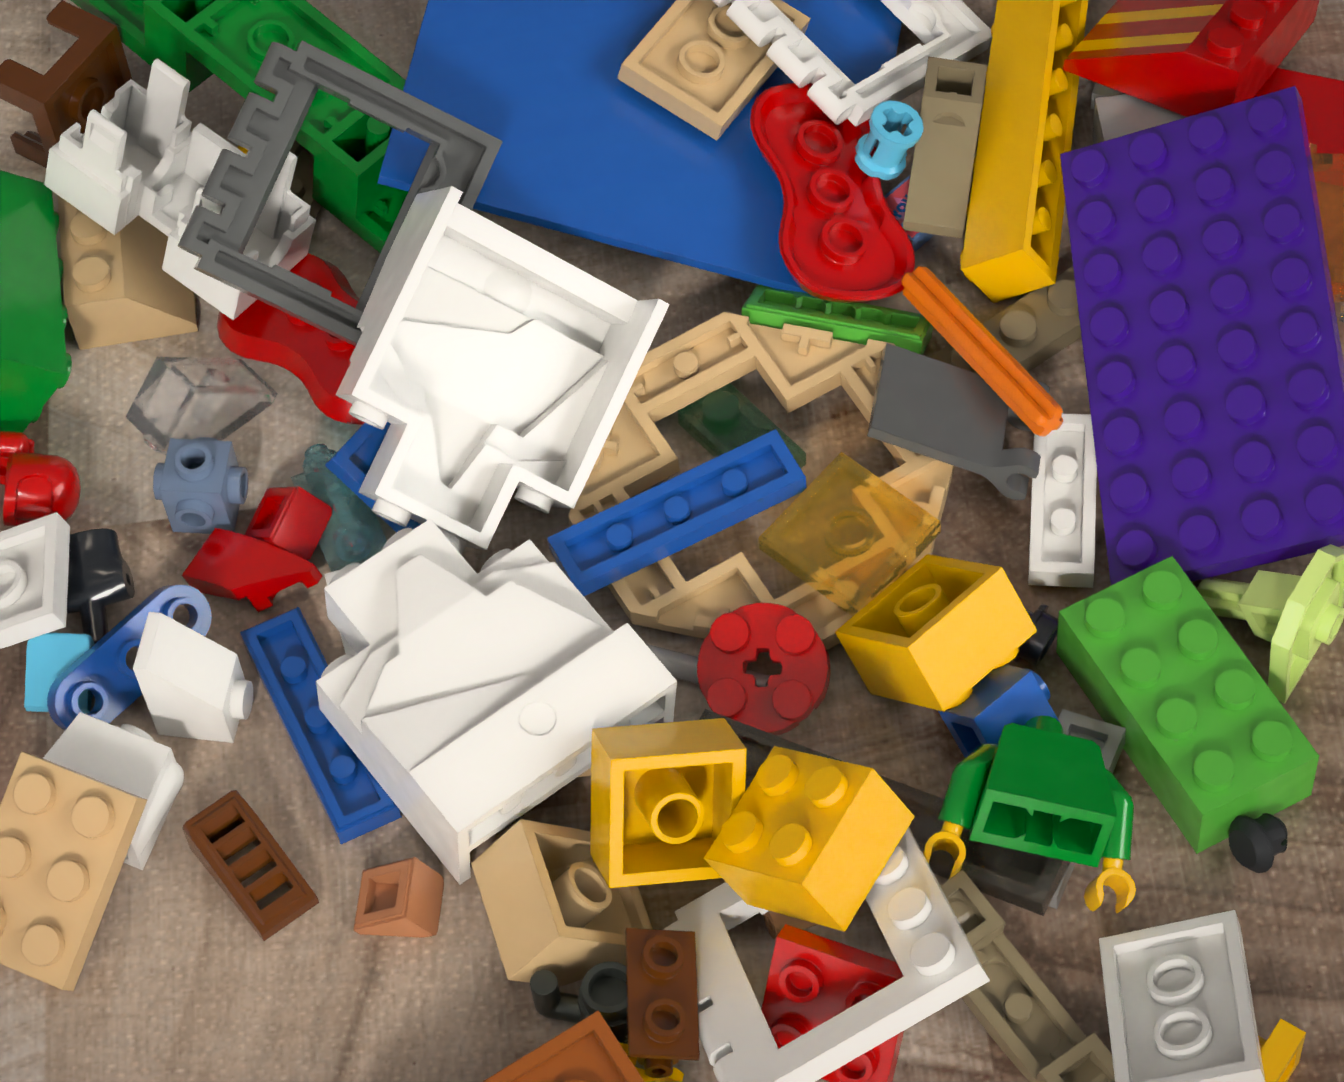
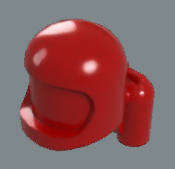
M0 431V484L5 485L3 505L4 526H17L55 512L65 521L72 517L79 504L81 485L77 469L70 461L61 456L34 453V440L29 439L22 432Z

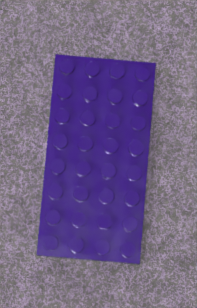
M1293 86L1060 154L1111 585L1173 556L1192 582L1315 553L1318 549L1330 544L1337 547L1344 546V360L1303 102L1297 88Z

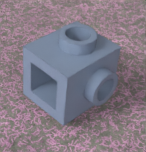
M197 437L194 439L170 438L165 463H157L154 470V497L156 500H162L173 532L211 534L214 528L235 532L240 504L245 503L248 494L247 468L239 467L232 441H219L211 437Z

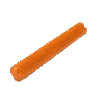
M918 266L912 273H906L901 280L902 285L905 287L902 290L903 295L1034 434L1045 437L1052 430L1060 428L1063 423V418L1061 417L1063 413L1062 407L929 268Z

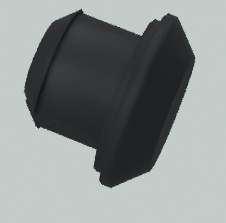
M1263 813L1256 819L1246 815L1238 816L1232 821L1229 830L1231 852L1236 860L1249 870L1256 873L1267 872L1273 865L1274 856L1286 851L1287 828L1279 818L1268 813Z

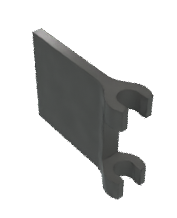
M887 343L882 353L867 436L980 474L992 482L1004 496L1014 500H1024L1027 495L1028 477L1036 479L1039 474L1041 456L1027 448L1003 450L1007 421L1015 428L1023 431H1031L1029 427L979 374ZM1037 381L1049 393L1050 387L1041 381Z

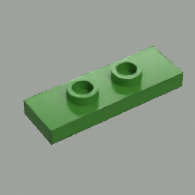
M760 284L755 287L743 305L741 315L749 317L750 324L782 329L784 323L833 332V339L863 345L867 344L868 339L894 343L895 346L923 355L928 346L933 331V326L919 313L859 302H833L811 296L808 293L775 289Z

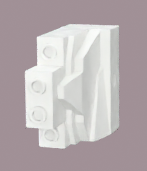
M450 186L416 195L385 259L357 328L361 329L362 334L349 359L351 364L338 388L336 396L352 403L348 413L362 422L379 429H384L387 422L391 423L359 489V493L376 501L371 511L404 527L407 526L410 519L423 524L431 518L462 555L465 547L487 550L515 488H518L514 497L516 500L540 512L549 514L552 506L574 509L670 304L661 299L638 301L460 205L458 201L463 192Z
M430 518L415 529L405 528L395 533L384 544L380 552L361 564L354 562L346 565L333 576L329 585L324 588L327 617L357 654L354 656L352 654H345L335 659L325 668L321 678L316 681L319 709L459 885L471 878L470 851L591 768L592 728L673 722L677 680L628 623L613 631L557 564L549 562L530 539L514 550L506 548L498 551L484 563L481 571L477 574Z

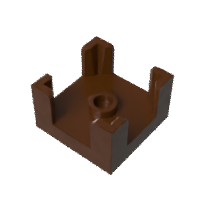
M63 0L47 15V22L78 39L44 75L11 59L3 61L0 65V99L31 113L38 133L27 131L24 135L15 131L10 136L15 153L47 168L49 149L60 141V135L76 122L81 125L80 133L84 134L90 111L94 109L101 114L103 106L115 97V91L132 79L117 26Z

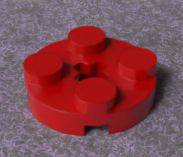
M774 603L748 604L716 618L711 625L709 634L701 645L697 662L699 687L711 710L720 718H725L728 724L736 730L754 736L780 735L799 726V722L807 718L814 708L816 710L825 698L831 674L827 648L810 621L792 609ZM769 652L771 661L781 664L780 675H771L768 679V686L758 687L754 675L746 674V668L748 663L757 660L759 653Z

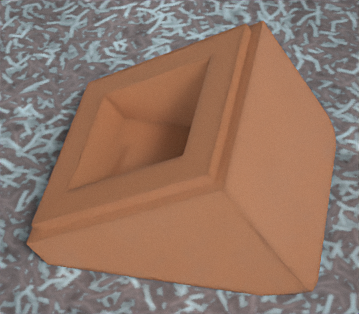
M416 857L363 870L354 931L360 935L417 938L435 936L439 926L444 878Z

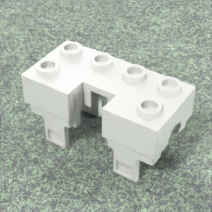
M157 58L151 66L147 90L130 79L115 91V97L103 106L101 114L94 109L90 111L84 134L80 133L81 125L76 122L60 135V141L49 149L44 185L113 235L117 234L138 215L168 236L162 270L234 320L257 299L195 270L194 267L199 257L179 248L178 243L196 206L204 207L217 214L222 209V206L201 195L222 149L230 150L243 157H246V154L201 122L193 128L192 132L190 131L192 122L185 117V108L191 82ZM289 152L243 252L244 255L271 268L273 265H278L288 271L308 254L316 222L309 215L311 206L290 190L298 159L292 152Z

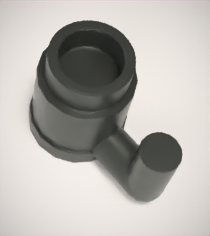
M603 962L595 965L585 974L582 985L579 988V995L560 992L557 977L549 970H540L532 975L530 987L534 1005L539 1014L548 1018L578 1023L599 1010L617 1040L628 1045L625 965L618 962Z

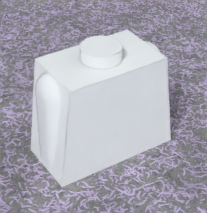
M80 712L43 759L147 799L123 862L143 870L171 806L183 785V769L176 762L170 747L155 742L142 729L130 724H122L119 728Z

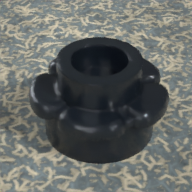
M1046 604L1040 605L1034 613L1026 609L1037 632L1018 647L1019 652L1013 661L1018 662L1022 658L1037 667L1057 636L1058 619L1047 613L1049 606Z

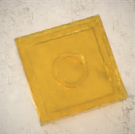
M840 452L758 537L761 551L853 617L896 581L941 533V521L846 454Z

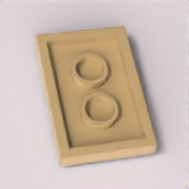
M676 0L621 64L617 79L717 141L778 67L766 55L772 43L770 42L763 47H758L726 15L732 3L720 8L712 0ZM770 0L805 34L811 18L782 0Z
M26 752L20 753L0 804V964L61 990L74 991L147 799Z

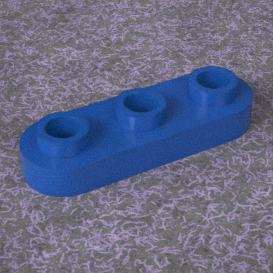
M167 585L155 590L55 679L47 697L48 711L52 720L61 729L66 730L80 712L83 713L78 706V698L84 690L88 689L95 697V705L86 715L110 724L142 695L136 675L126 663V655L132 647L139 648L148 613H162L173 619L175 609L179 605H183L189 612V621L186 627L206 636L212 620L211 608L206 597L198 589L189 585Z

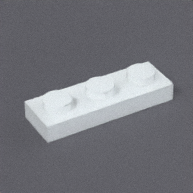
M1062 413L1063 423L1058 430H1052L1045 437L1034 434L1033 451L1037 452L1041 459L1039 474L1036 479L1032 478L1028 585L1093 588L1097 464L1091 414Z

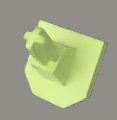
M1332 544L1317 550L1302 576L1258 570L1251 583L1214 578L1212 580H1202L1197 587L1198 592L1216 616L1246 620L1255 636L1271 642L1268 687L1282 703H1286L1321 643L1330 645L1335 639L1344 619V549Z

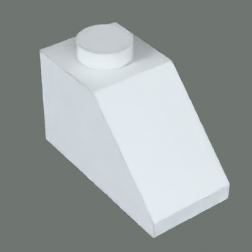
M149 612L133 670L158 735L234 743L239 720L248 719L253 703V684L251 681L245 680L237 654L162 613Z

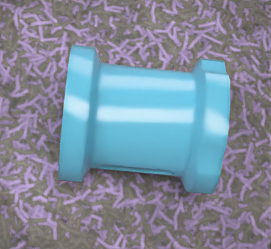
M889 100L880 103L874 108L869 120L870 132L862 136L855 147V162L859 168L868 176L883 180L897 178L904 171L907 150L920 140L924 129L923 121L916 110L900 101ZM904 124H906L907 128L902 135L900 132ZM875 146L877 149L873 157H871L870 154Z

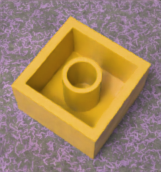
M926 554L837 629L835 633L870 694L945 712L966 701L972 694V687L993 669L1000 668L1012 661L1019 652L1018 647L1036 633L1037 629L1002 567Z
M725 718L592 728L590 855L609 888L722 878L707 863L704 856L720 833L723 824L730 817L745 793L747 748Z
M774 746L759 767L754 779L732 814L723 824L720 833L704 856V859L747 905L845 932L915 816L873 768Z

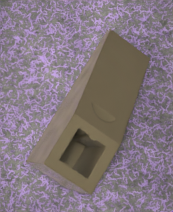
M928 56L920 108V117L923 121L924 129L920 140L915 144L903 221L904 230L955 238L963 237L987 71V65Z

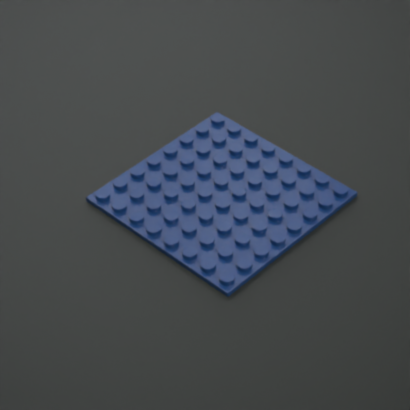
M428 0L403 91L503 141L473 209L763 286L807 293L793 280L780 253L779 229L784 207L782 188L775 173L763 158L753 137L750 125L752 106L756 98L764 90L777 85L794 83L779 67L775 69L716 141L617 79L621 64L676 0ZM782 0L811 18L805 35L854 84L878 72L882 64L896 57L902 21L880 0ZM392 128L377 184L409 191L430 144L407 132L402 133Z

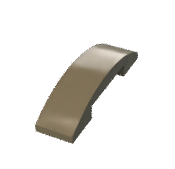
M961 870L941 884L942 891L990 980L961 998L1029 1082H1115L1112 1053L1095 1032L1086 1036L1004 935L1003 930L1006 922L964 870Z

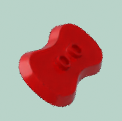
M786 83L764 90L756 98L752 106L750 125L753 137L763 158L781 184L784 207L779 229V248L793 280L811 296L833 302H866L890 297L901 292L905 288L901 283L903 276L914 271V249L907 233L887 205L880 178L868 176L855 162V147L859 139L870 132V119L856 127L848 119L835 124L807 96L808 90L813 85L812 83L801 88L795 83ZM875 146L870 154L871 157H873L877 149Z
M308 253L290 270V272L331 291V297L356 308L360 298L357 297L345 275L332 263ZM258 299L234 320L221 311L219 312L216 326L218 335L224 346L231 352L247 359L278 365L293 373L302 381L317 408L327 417L346 424L362 425L364 423L348 413L352 403L336 396L338 388L351 364L349 359L356 346Z

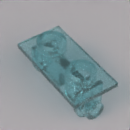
M316 444L305 451V460L302 465L304 472L292 476L291 480L294 486H300L328 504L333 510L332 516L318 542L330 571L333 572L341 570L346 565L354 562L360 564L380 552L387 540L375 513L371 511L372 509L325 466L336 454V451L328 449L325 444Z

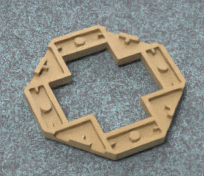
M723 312L648 351L574 509H570L568 515L570 527L629 499L679 472L678 457L654 423L756 369L787 413L842 385L869 423L882 353L888 342L868 339L867 344L863 345L833 339V332L786 323H784L782 329L750 324L748 316ZM883 442L899 464V467L852 492L854 508L879 543L776 599L769 593L742 552L688 581H685L668 556L607 586L632 624L703 639L709 634L711 625L716 618L724 613L733 612L741 606L753 603L783 605L809 620L828 650L841 643L835 633L837 629L926 554L932 555L955 466Z

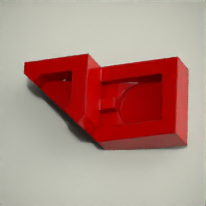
M214 528L182 573V577L188 585L198 589L201 593L238 601L247 597L258 613L273 606L272 600L279 591L298 582L303 583L308 589L318 584L323 577L315 564L270 543L220 528Z

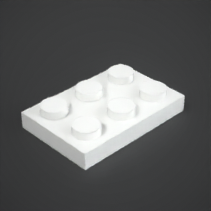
M57 512L0 532V649L66 627L70 526Z
M1235 910L1099 938L1115 1082H1266L1242 932Z

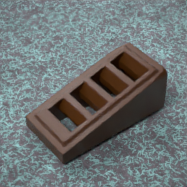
M237 790L230 791L183 825L182 829L191 851L263 941L319 903L318 897ZM253 843L256 846L229 866L226 864L225 861L249 844ZM270 864L273 867L245 888L242 886L241 883L266 865ZM286 883L290 890L260 910L256 902Z

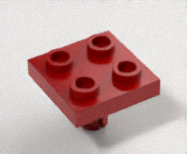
M785 924L776 937L761 1010L779 1049L904 976L895 961ZM904 1031L821 1079L829 1082H892Z

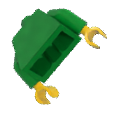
M1040 715L1031 718L1025 725L1015 723L1004 725L998 744H982L956 765L937 818L939 821L944 822L941 832L935 833L928 839L923 854L929 863L931 854L934 851L944 850L950 853L954 859V865L949 876L950 879L960 872L965 860L966 848L960 838L963 829L970 830L969 840L1092 867L1098 868L1102 858V873L1085 888V904L1090 911L1098 909L1104 897L1103 885H1106L1113 889L1116 894L1115 912L1117 914L1129 905L1136 892L1133 879L1123 870V860H1131L1134 804L1132 797L1116 777L1105 768L1099 745L1089 739L1063 734V728L1059 721L1050 716Z

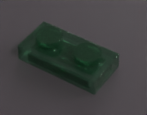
M731 383L678 410V424L715 458L776 429L799 467L802 468L806 465V453Z

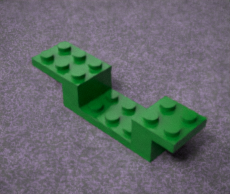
M71 0L82 10L116 25L121 42L150 66L158 58L191 82L189 92L215 74L244 99H246L248 92H251L271 101L274 94L254 83L266 53L272 42L283 44L295 50L301 40L402 91L406 81L306 0ZM318 89L295 139L314 155L312 198L381 253L408 194V191L377 184L392 127Z

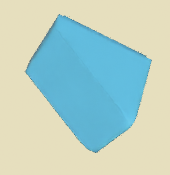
M46 633L28 640L24 700L26 711L49 712L47 697L52 683L94 645L90 635ZM88 689L84 690L78 698V706L83 713H89L93 693Z

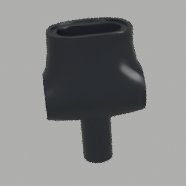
M107 528L91 529L70 534L67 614L80 612L83 634L90 635L95 644L109 632L106 606L133 598L135 593L133 577L128 564L122 557L117 533L115 530Z

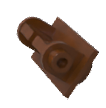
M626 928L628 1057L637 1058L638 1063L645 1067V1074L647 1076L665 1078L673 1073V1065L677 1064L679 1060L699 1061L700 1058L695 932Z

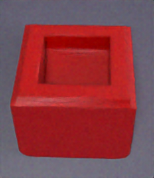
M300 486L269 488L266 490L244 535L270 543L308 561L318 545L333 510L328 504Z

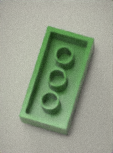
M1173 556L1059 611L1056 653L1104 722L1126 728L1123 749L1196 854L1229 838L1230 825L1236 817L1246 815L1256 819L1263 813L1274 815L1311 796L1319 760L1318 753Z

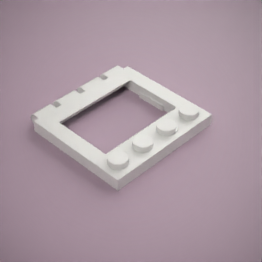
M712 0L720 8L732 3L726 15L758 47H763L771 42L772 45L766 55L799 88L812 83L813 85L808 90L807 96L835 124L848 119L855 127L870 119L874 108L880 103L889 100L901 101L923 88L928 56L967 62L986 51L992 41L991 29L962 0H880L925 45L922 46L919 43L882 64L878 72L854 84L770 0Z
M909 827L865 898L904 977L779 1049L727 932L759 912L763 915L769 910L747 905L724 882L675 911L678 920L663 930L695 932L699 1037L709 1062L713 1066L718 1082H815L990 981Z

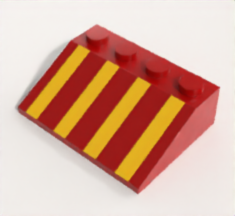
M1117 0L1064 60L1063 70L1185 117L1193 116L1252 99L1315 20L1319 0Z

